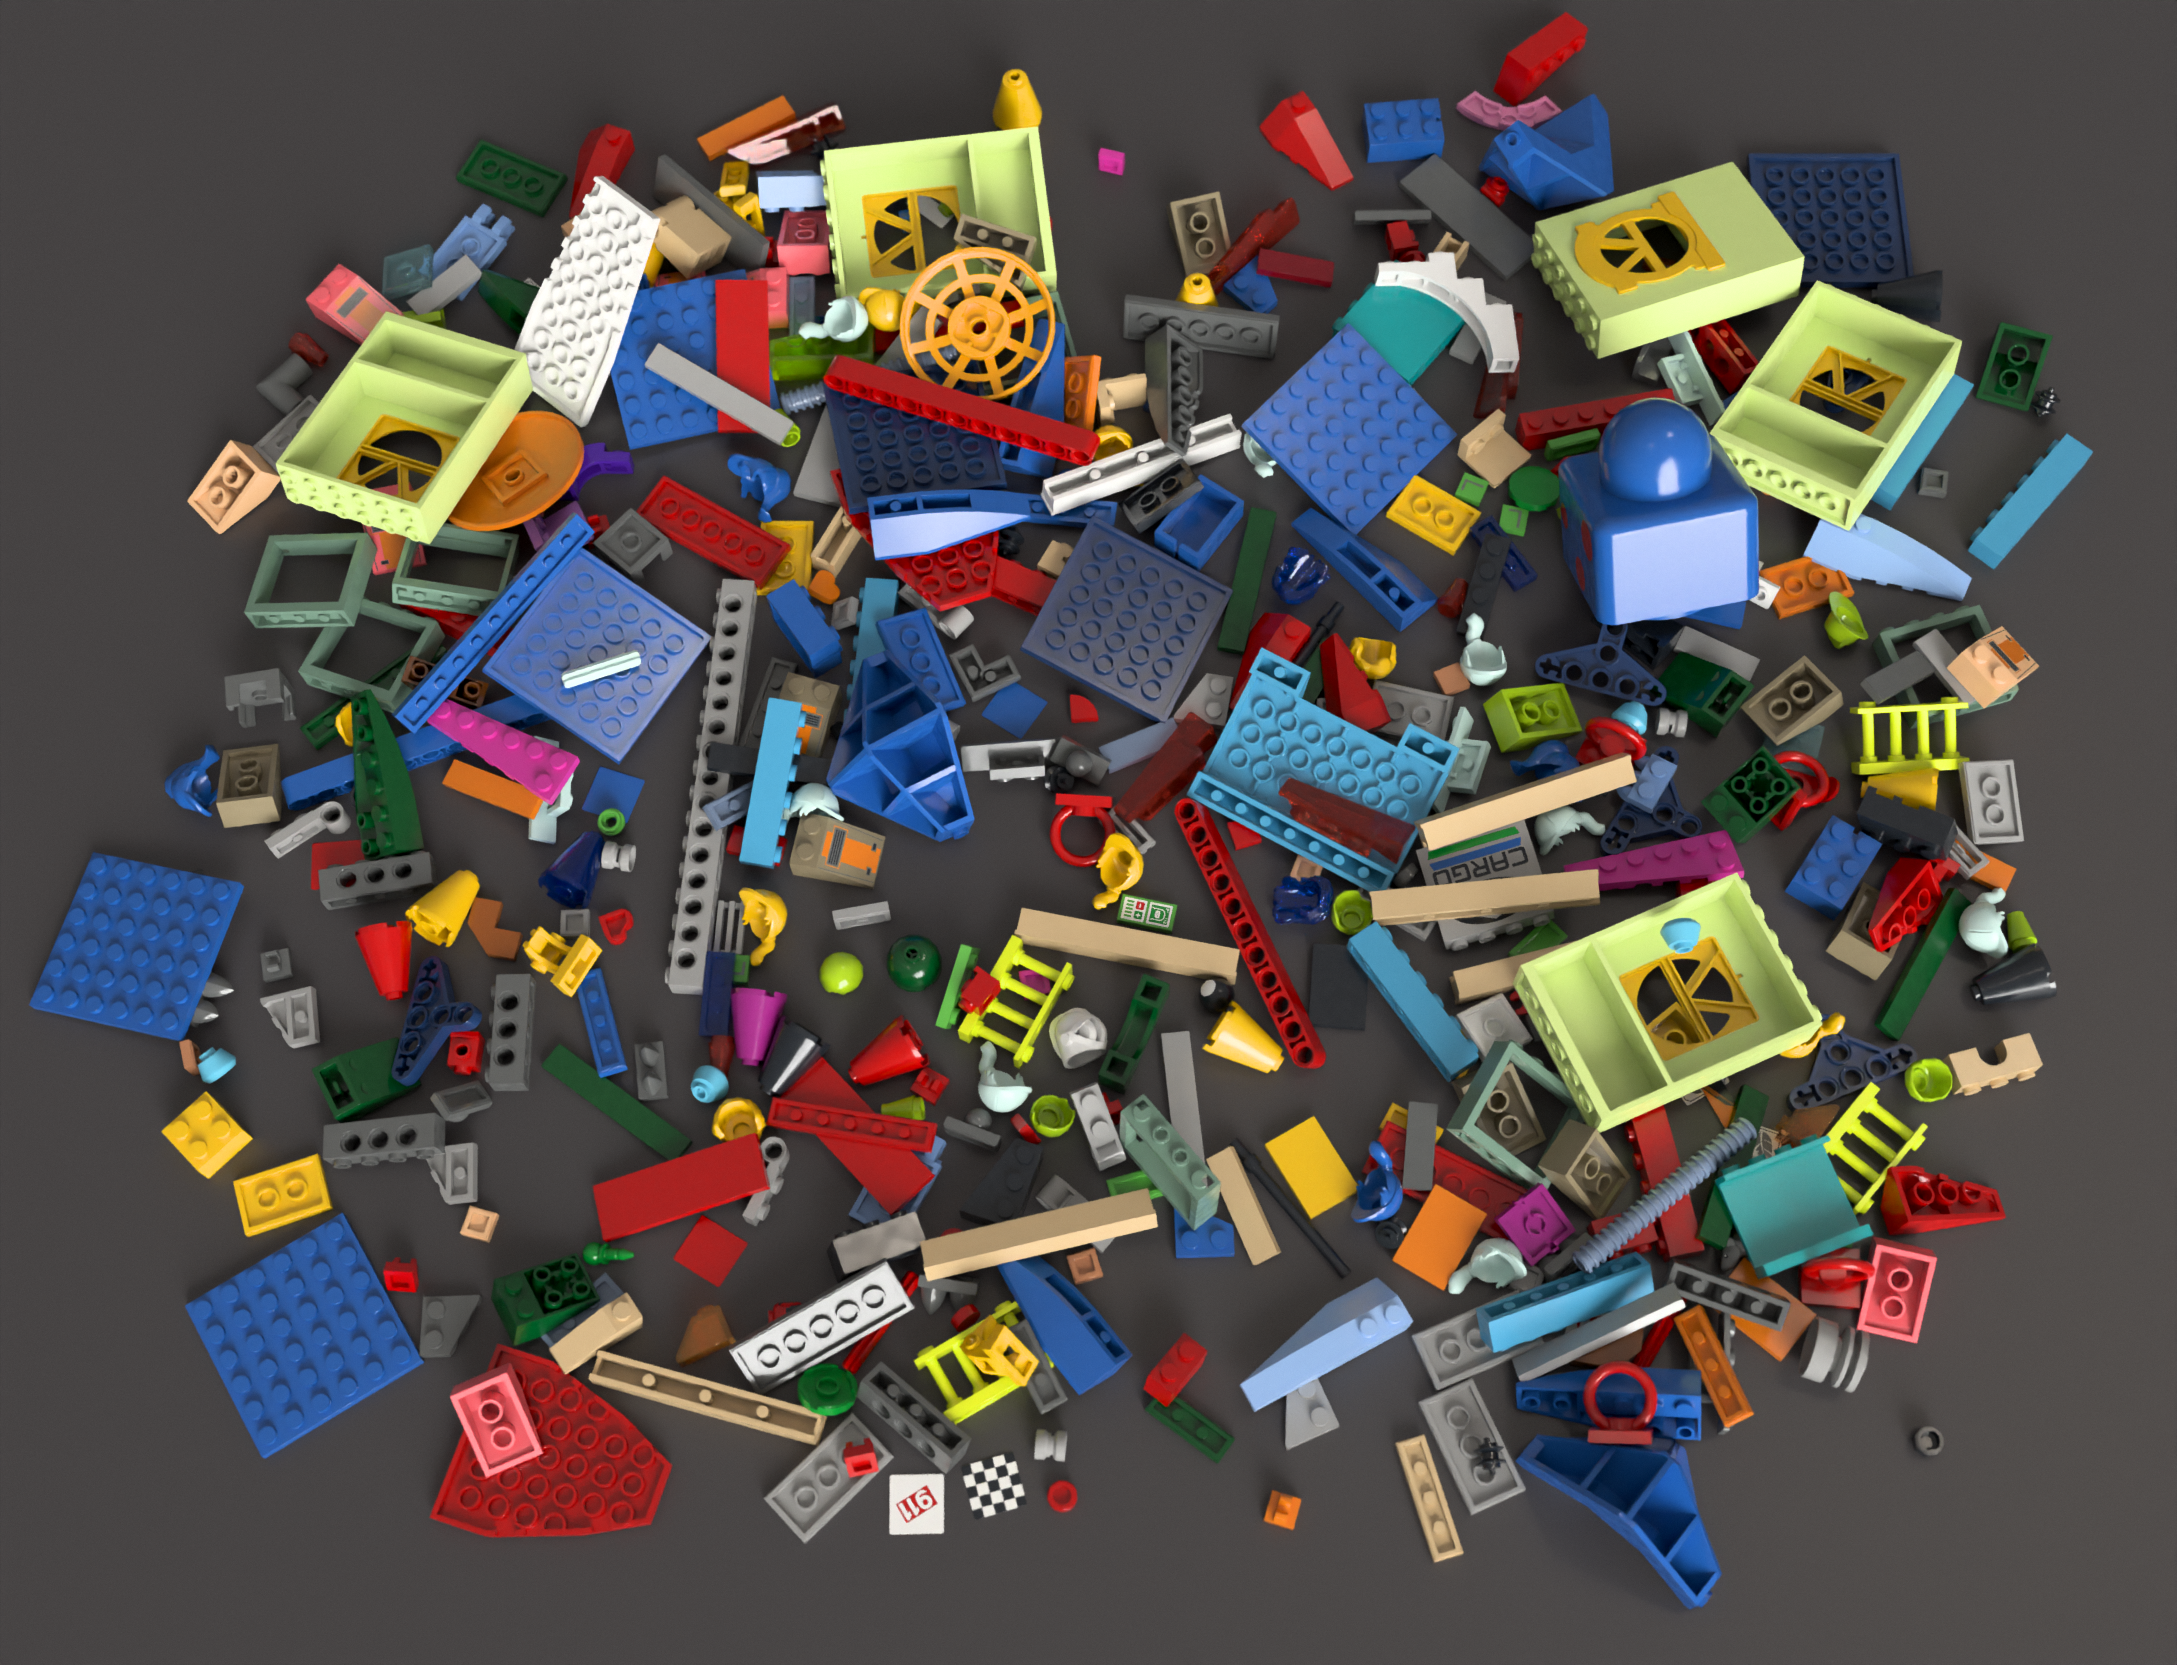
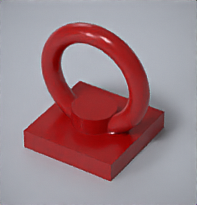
M1597 716L1586 722L1585 733L1587 737L1575 758L1579 761L1580 766L1623 752L1631 755V763L1634 766V761L1641 759L1646 754L1647 740L1642 738L1634 729L1618 720Z
M1783 751L1773 757L1780 764L1798 762L1810 768L1817 777L1818 788L1809 796L1799 789L1771 819L1781 831L1790 826L1800 807H1810L1820 803L1829 791L1830 782L1825 768L1812 756L1799 751Z
M1056 793L1055 804L1066 806L1057 812L1050 826V842L1053 850L1064 862L1076 867H1089L1098 864L1097 860L1102 854L1106 840L1111 834L1116 833L1114 822L1109 813L1104 809L1113 808V797ZM1070 815L1097 817L1103 824L1105 831L1104 841L1095 853L1087 856H1078L1072 854L1064 847L1061 840V828L1064 821Z
M1838 1248L1798 1264L1799 1301L1805 1306L1859 1310L1861 1308V1281L1871 1278L1875 1274V1267L1871 1263L1861 1260L1860 1249Z
M1612 1361L1596 1368L1587 1379L1583 1392L1586 1412L1597 1425L1592 1426L1588 1430V1443L1652 1444L1654 1440L1653 1428H1644L1652 1420L1658 1401L1656 1387L1650 1376L1639 1366L1626 1361ZM1615 1373H1624L1632 1376L1641 1384L1645 1394V1404L1638 1417L1606 1418L1600 1412L1596 1403V1390L1605 1377Z

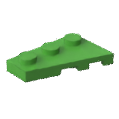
M961 944L935 1026L951 1029L952 1024H957L961 1012L958 1005L962 994L960 991L976 966L980 948Z

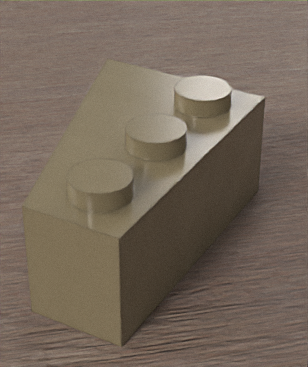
M961 214L954 236L955 243L962 249L969 247L1000 249L1014 254L1029 266L1038 243L1034 236ZM976 258L999 276L1006 263L998 259ZM1015 267L1010 283L1022 292L1027 275Z

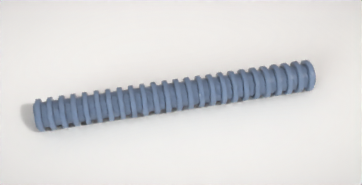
M953 344L938 348L940 354L948 363L957 362L961 355ZM930 351L917 355L914 354L921 367L938 365ZM904 356V359L898 357L897 361L894 362L889 360L887 364L882 362L881 366H879L892 371L912 369L906 356ZM823 380L818 385L812 383L811 387L806 385L804 389L796 388L795 392L789 390L788 394L781 393L780 399L784 412L790 415L791 411L797 413L801 408L804 411L808 406L814 408L815 404L820 406L822 402L825 401L826 403Z
M1739 1117L1736 1123L1730 1124L1729 1128L1723 1130V1134L1716 1136V1140L1712 1139L1709 1145L1703 1146V1151L1698 1150L1696 1156L1689 1158V1162L1685 1161L1682 1167H1677L1675 1169L1676 1173L1671 1172L1668 1175L1669 1179L1664 1178L1662 1184L1658 1183L1655 1186V1190L1650 1189L1648 1195L1644 1194L1641 1197L1642 1201L1637 1200L1634 1203L1635 1206L1628 1207V1212L1623 1211L1620 1214L1621 1218L1616 1217L1614 1223L1610 1222L1607 1225V1229L1602 1228L1600 1230V1235L1595 1234L1593 1240L1589 1239L1586 1242V1246L1582 1245L1579 1247V1252L1574 1251L1572 1256L1576 1265L1584 1273H1592V1268H1598L1600 1266L1599 1262L1604 1263L1607 1260L1606 1256L1611 1257L1614 1254L1613 1251H1619L1621 1249L1620 1245L1625 1246L1628 1243L1627 1239L1632 1240L1634 1234L1641 1232V1228L1645 1229L1648 1227V1222L1653 1223L1655 1217L1659 1218L1662 1215V1211L1666 1212L1669 1206H1674L1676 1204L1675 1200L1680 1201L1683 1198L1682 1194L1687 1195L1689 1189L1693 1190L1696 1184L1703 1182V1178L1707 1179L1710 1173H1714L1717 1170L1716 1167L1720 1168L1723 1165V1161H1729L1730 1156L1734 1157L1737 1151H1741L1744 1148V1145L1747 1146L1750 1143V1139H1756L1757 1133L1754 1126L1742 1117Z

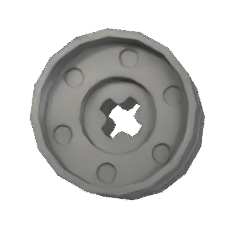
M1816 1316L1809 1327L1803 1344L1799 1363V1375L1820 1383L1829 1371L1830 1385L1837 1388L1842 1383V1389L1851 1393L1856 1389L1867 1365L1870 1334L1861 1329L1855 1334V1329L1847 1326L1841 1336L1838 1337L1839 1328L1836 1321Z

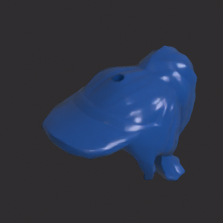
M737 453L731 454L727 459L728 468L735 475L741 477V497L746 498L747 493L750 492L754 499L762 501L757 514L758 519L765 523L772 522L769 511L772 506L788 496L791 490L790 474L785 469L774 467L765 459L748 457Z
M1548 740L1538 744L1529 758L1523 762L1517 760L1510 761L1511 769L1515 775L1521 776L1528 771L1535 770V777L1538 780L1580 766L1579 761L1570 755L1567 746L1558 740Z
M205 745L204 755L200 759L181 765L166 778L164 783L165 792L170 798H174L178 805L208 817L212 815V811L208 807L217 799L218 793L217 788L211 794V782L205 773L210 765L220 759L213 745Z

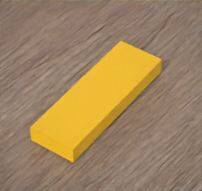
M749 162L724 163L720 183L721 197L746 195L750 171Z

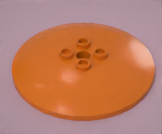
M547 411L517 413L447 519L463 529L494 531L523 523L548 509L570 488L582 467L584 444L577 428L567 418L556 413Z

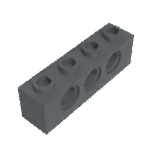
M414 851L410 855L401 857L389 855L377 861L359 860L355 864L346 866L334 864L328 866L327 869L318 870L320 901L328 910L425 895L438 886L436 861L430 852ZM412 870L408 877L401 878L405 871ZM378 875H384L381 881L373 882ZM356 879V882L352 886L346 887V884L350 880Z
M496 974V984L491 986L494 1011L489 1013L492 1038H488L487 1052L491 1056L490 1065H487L485 1068V1080L489 1082L494 1091H529L536 982L531 974ZM518 1001L514 1009L506 1010L509 1002ZM516 1028L512 1036L504 1037L507 1029ZM514 1055L511 1063L502 1065V1060L506 1056Z
M436 1113L324 1125L323 1159L338 1169L350 1168L355 1163L367 1166L378 1165L381 1160L405 1162L408 1157L432 1159L434 1154L445 1153V1120ZM416 1134L415 1140L408 1144L409 1138ZM388 1137L386 1145L381 1147L382 1140ZM360 1140L359 1147L353 1151L355 1143Z
M1673 1257L1670 1259L1662 1286L1665 1287L1674 1282L1681 1297L1780 1332L1791 1305L1786 1297Z
M880 1362L861 1380L857 1398L945 1474L966 1454L971 1438L883 1362Z

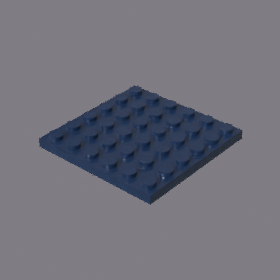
M1899 153L1748 154L1746 161L1749 184L1804 255L1800 288H1812L1817 280L1832 285L1835 288H1877L1879 283L1914 275Z
M970 360L963 372L980 374L977 360ZM956 362L949 363V364L954 367V365L956 364ZM940 365L921 367L935 383L941 386L949 375ZM913 369L895 371L920 379ZM959 379L953 387L955 390L974 396H985L982 382H970ZM823 383V391L849 515L868 512L867 498L934 490L998 491L1007 489V482L996 439L839 392Z
M1092 516L1025 638L1020 651L1157 723L1162 722L1165 724L1234 590Z

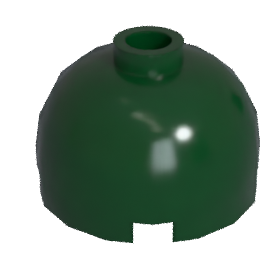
M906 935L891 945L887 954L886 969L890 979L898 988L907 992H921L932 983L934 984L938 981L942 972V957L938 947L929 938L921 935Z

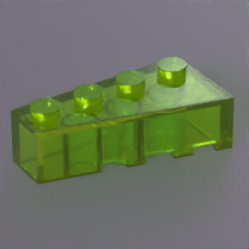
M868 321L867 328L862 335L850 342H841L840 340L833 339L831 336L822 339L809 337L805 340L800 334L770 340L769 362L773 381L823 379L833 358L837 355L875 365L874 326Z

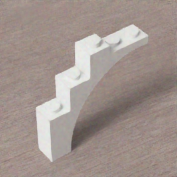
M1437 251L1428 253L1426 262L1395 263L1387 261L1378 263L1374 277L1375 286H1404L1421 291L1440 300L1459 314L1473 330L1484 351L1489 373L1515 371L1519 361V351L1512 304L1494 303L1486 305L1483 278L1465 277L1457 279L1454 252L1445 253Z

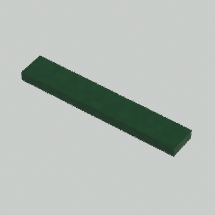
M1251 507L1232 585V590L1234 591L1229 598L1218 643L1219 651L1244 655L1277 512Z
M440 644L430 663L437 664L448 652L442 644ZM414 647L364 683L390 690ZM342 697L300 727V730L317 751L340 735L335 727V718L341 709L351 702V699Z
M1956 888L1947 889L1874 1023L1891 1041H1899L1959 931V920L1963 911L1972 905Z
M558 1044L541 1065L544 1070L666 1160L670 1161L682 1157L693 1142L606 1077L600 1078L598 1071L561 1044Z
M1745 1084L1742 1085L1737 1094L1728 1128L1730 1124L1736 1123V1120L1742 1117L1754 1126L1758 1138L1770 1096ZM1757 1138L1754 1140L1750 1139V1143L1747 1146L1744 1145V1148L1741 1151H1737L1734 1157L1730 1156L1729 1161H1723V1165L1720 1168L1716 1167L1717 1170L1714 1172L1695 1238L1719 1250L1726 1248L1733 1221L1715 1180L1723 1176L1721 1170L1738 1164L1740 1169L1749 1166L1747 1160L1752 1159Z

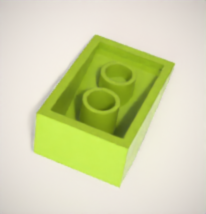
M1564 683L1502 689L1483 704L1502 753L1526 750L1544 741L1559 740L1582 732Z

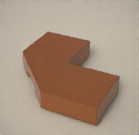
M475 897L467 923L488 957L516 962L523 938L522 933L497 928L504 906L502 902Z

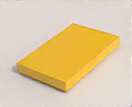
M1414 475L1389 508L1386 517L1447 553L1454 555L1481 517L1482 512L1423 478Z
M761 521V529L790 544L792 549L763 589L757 588V595H768L793 579L799 587L803 585L808 589L812 578L811 554L814 545V521H772L767 523Z
M1314 1116L1265 1144V1149L1310 1220L1357 1193V1183Z
M319 1154L233 1181L247 1237L333 1210Z

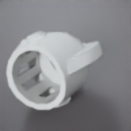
M1070 1009L1058 1015L1051 1022L1049 1034L1052 1045L1062 1059L1065 1068L1072 1069L1083 1066L1098 1059L1107 1052V1029L1099 1018L1090 1014L1086 1009Z

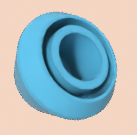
M1638 702L1624 703L1611 715L1612 719L1628 725L1639 735L1646 731L1648 715L1645 707Z
M1677 918L1666 922L1661 928L1660 934L1670 949L1680 954L1688 953L1697 945L1701 927L1692 918Z
M211 1047L198 1057L202 1062L197 1066L202 1081L211 1084L236 1065V1057L222 1048L215 1050Z
M704 1065L695 1071L691 1083V1091L696 1099L704 1103L721 1100L727 1095L729 1090L728 1080L720 1069Z

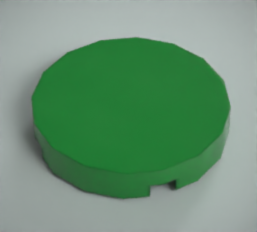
M1535 466L1524 467L1512 474L1508 484V495L1522 509L1544 511L1551 505L1553 507L1559 500V479L1547 469Z
M832 1363L817 1364L804 1371V1375L800 1377L797 1387L798 1399L803 1407L812 1413L823 1416L838 1415L846 1412L854 1404L858 1390L857 1380L853 1374L846 1369L845 1371L839 1369L838 1365Z

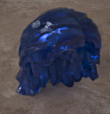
M1290 547L1283 564H1280L1275 569L1272 577V589L1277 593L1280 600L1286 604L1298 605L1307 602L1314 597L1318 588L1331 578L1328 574V565L1321 563L1320 559L1313 561L1315 556L1313 554L1309 555L1307 548L1303 550L1301 547Z
M1316 875L1309 878L1301 877V881L1291 876L1282 878V885L1277 886L1273 890L1275 892L1273 895L1275 899L1272 901L1274 905L1272 916L1275 918L1276 923H1287L1289 925L1293 922L1314 925L1324 920L1330 914L1333 904V887L1331 882L1324 877Z

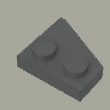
M480 1295L423 1297L419 1356L422 1358L452 1357L459 1344V1338L466 1332L470 1324L469 1320L476 1307L480 1306L482 1297Z

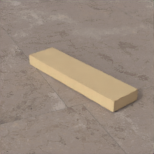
M1230 1146L1206 1159L1212 1173L1221 1182L1220 1192L1252 1264L1258 1265L1281 1253L1235 1148Z
M1425 1435L1396 1442V1450L1433 1563L1462 1555L1463 1550Z

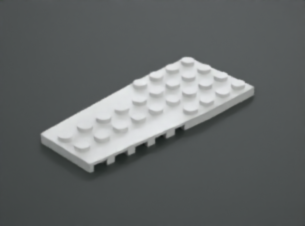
M604 176L594 177L593 180L596 184L592 192L586 194L583 200L585 206L581 214L575 216L572 222L574 228L570 236L564 238L561 245L564 249L560 257L554 259L551 265L553 271L549 278L544 279L514 349L526 354L533 391L580 427L588 425L614 363L660 222L658 216Z

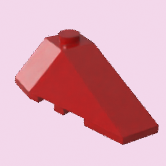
M1304 91L1281 101L1259 126L1260 132L1273 149L1278 152L1281 150L1290 157V161L1297 165L1299 163L1309 171V175L1331 191L1353 181L1354 177L1321 116Z
M605 124L589 132L579 150L569 214L570 220L581 214L585 206L583 200L586 194L592 192L596 184L593 180L594 177L604 176L616 185L635 150L630 131Z
M1264 612L1249 634L1229 704L1230 711L1233 712L1252 675L1249 671L1261 647L1292 662L1309 639L1311 627L1289 614Z
M1339 634L1331 635L1320 644L1326 711L1374 734L1392 721L1383 698L1377 689H1371L1366 681L1368 676L1364 670L1359 671L1354 664L1353 654Z
M1900 858L1886 874L1868 927L1876 952H1883L1901 941L1903 935L1916 932L1918 926L1922 924L1927 925L1932 919L1943 898V894L1930 860Z
M1893 1166L1887 1169L1880 1208L1889 1235L1922 1233L2006 1218L1996 1189L1969 1181L1964 1183L1948 1179V1175L1924 1172V1168L1918 1166Z

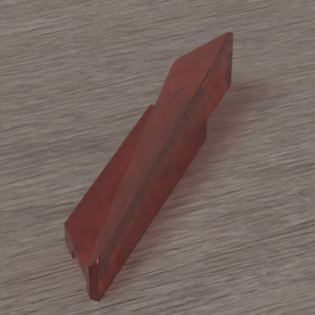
M831 102L727 147L726 151L732 156L759 166L813 144L814 138L820 141L824 139L825 133L843 130L846 126L838 105Z
M1292 197L1280 201L1273 211L1268 208L1259 212L1207 274L1215 296L1223 291V285L1258 255L1260 248L1270 250L1299 224V214L1295 200Z
M1513 312L1519 351V361L1514 372L1489 373L1488 366H1486L1473 413L1474 418L1486 419L1497 409L1505 413L1507 399L1515 400L1519 383L1524 322L1520 312Z
M1189 712L1114 807V812L1128 823H1131L1135 818H1140L1143 821L1151 820L1197 775L1198 771L1204 769L1206 761L1203 754L1218 742L1213 726L1193 712Z
M1289 778L1279 790V795L1288 799L1291 804L1290 814L1294 820L1366 858L1374 849L1397 864L1415 831V826L1292 778Z

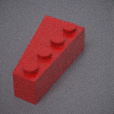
M1567 12L1563 13L1507 54L1493 91L1512 106L1517 107L1566 60L1583 48L1586 43L1585 36L1589 28Z

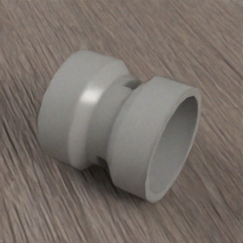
M1658 708L1655 734L1665 735L1671 733L1674 737L1683 738L1687 727V711L1677 710L1676 712H1670L1666 708Z
M606 841L602 851V867L606 869L618 867L621 871L631 872L636 859V846L631 844L619 846L616 842Z
M1037 1429L1035 1459L1044 1460L1053 1455L1055 1461L1065 1462L1067 1431L1058 1430L1053 1436L1046 1429Z

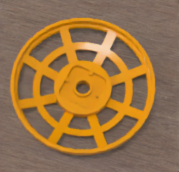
M969 247L956 250L940 257L927 266L910 287L900 316L902 348L909 365L920 379L935 383L923 371L914 355L930 351L938 365L949 373L942 386L953 389L959 379L970 382L990 381L994 394L978 397L991 401L1001 400L1016 393L1039 373L1049 356L1055 336L1053 301L1040 276L1025 261L1014 254L989 247ZM970 258H991L1006 263L1000 277L990 274L968 275L964 260ZM954 264L959 279L947 285L937 295L935 300L921 292L934 275L945 267ZM1015 267L1023 271L1034 282L1043 299L1030 305L1028 304L1022 292L1010 283ZM990 283L995 284L996 287L991 297L975 296L972 284ZM962 287L965 300L959 303L954 310L943 305V302L950 294ZM1006 290L1017 299L1022 307L1021 309L1007 314L1000 304ZM917 302L929 309L926 320V341L911 344L910 319L914 304ZM1047 309L1048 335L1044 350L1041 352L1030 347L1034 331L1032 315ZM939 314L949 319L948 334L935 338L934 324L936 315ZM1025 319V337L1023 343H1020L1010 338L1011 324ZM977 322L986 323V330L982 334L973 333V326ZM953 344L956 350L961 353L954 367L942 357L938 348ZM1004 348L1017 353L1007 365L1001 369L997 368L994 356L999 354ZM1024 356L1037 361L1034 368L1023 380L1009 389H1003L1000 377L1012 371L1022 361ZM970 359L984 360L988 373L970 374L963 371Z

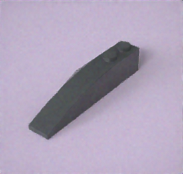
M1166 324L1145 339L1146 392L1151 416L1164 445L1183 457L1187 454L1192 434L1190 426L1194 425L1196 419L1193 415L1194 410L1199 407L1200 403L1197 398L1203 391V349Z

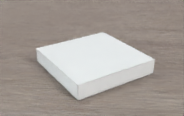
M1502 992L1455 1016L1466 1038H1470L1477 1046L1479 1051L1477 1054L1482 1062L1494 1041H1509L1510 1039L1524 1046L1533 1039Z

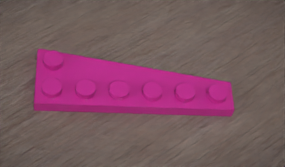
M445 699L427 719L429 724L454 741L460 742L463 747L472 753L475 752L484 758L488 764L497 767L512 780L515 779L531 793L550 805L554 803L580 763L578 756L448 699Z
M1726 830L1564 865V872L1598 869L1599 891L1615 888H1634L1636 884L1650 883L1652 886H1661L1666 881L1679 880L1680 884L1691 883V879L1707 878L1708 881H1717L1736 872L1740 878H1744V869Z

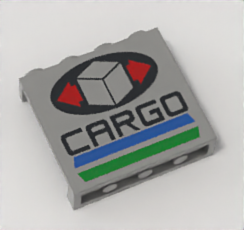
M1524 819L1430 851L1427 847L1416 850L1427 886L1542 875ZM1554 909L1437 921L1446 950L1458 951L1468 947L1469 943L1475 941L1485 943L1494 940L1496 935L1507 933L1512 935L1519 933L1526 926L1533 924L1535 927L1546 925L1555 916Z

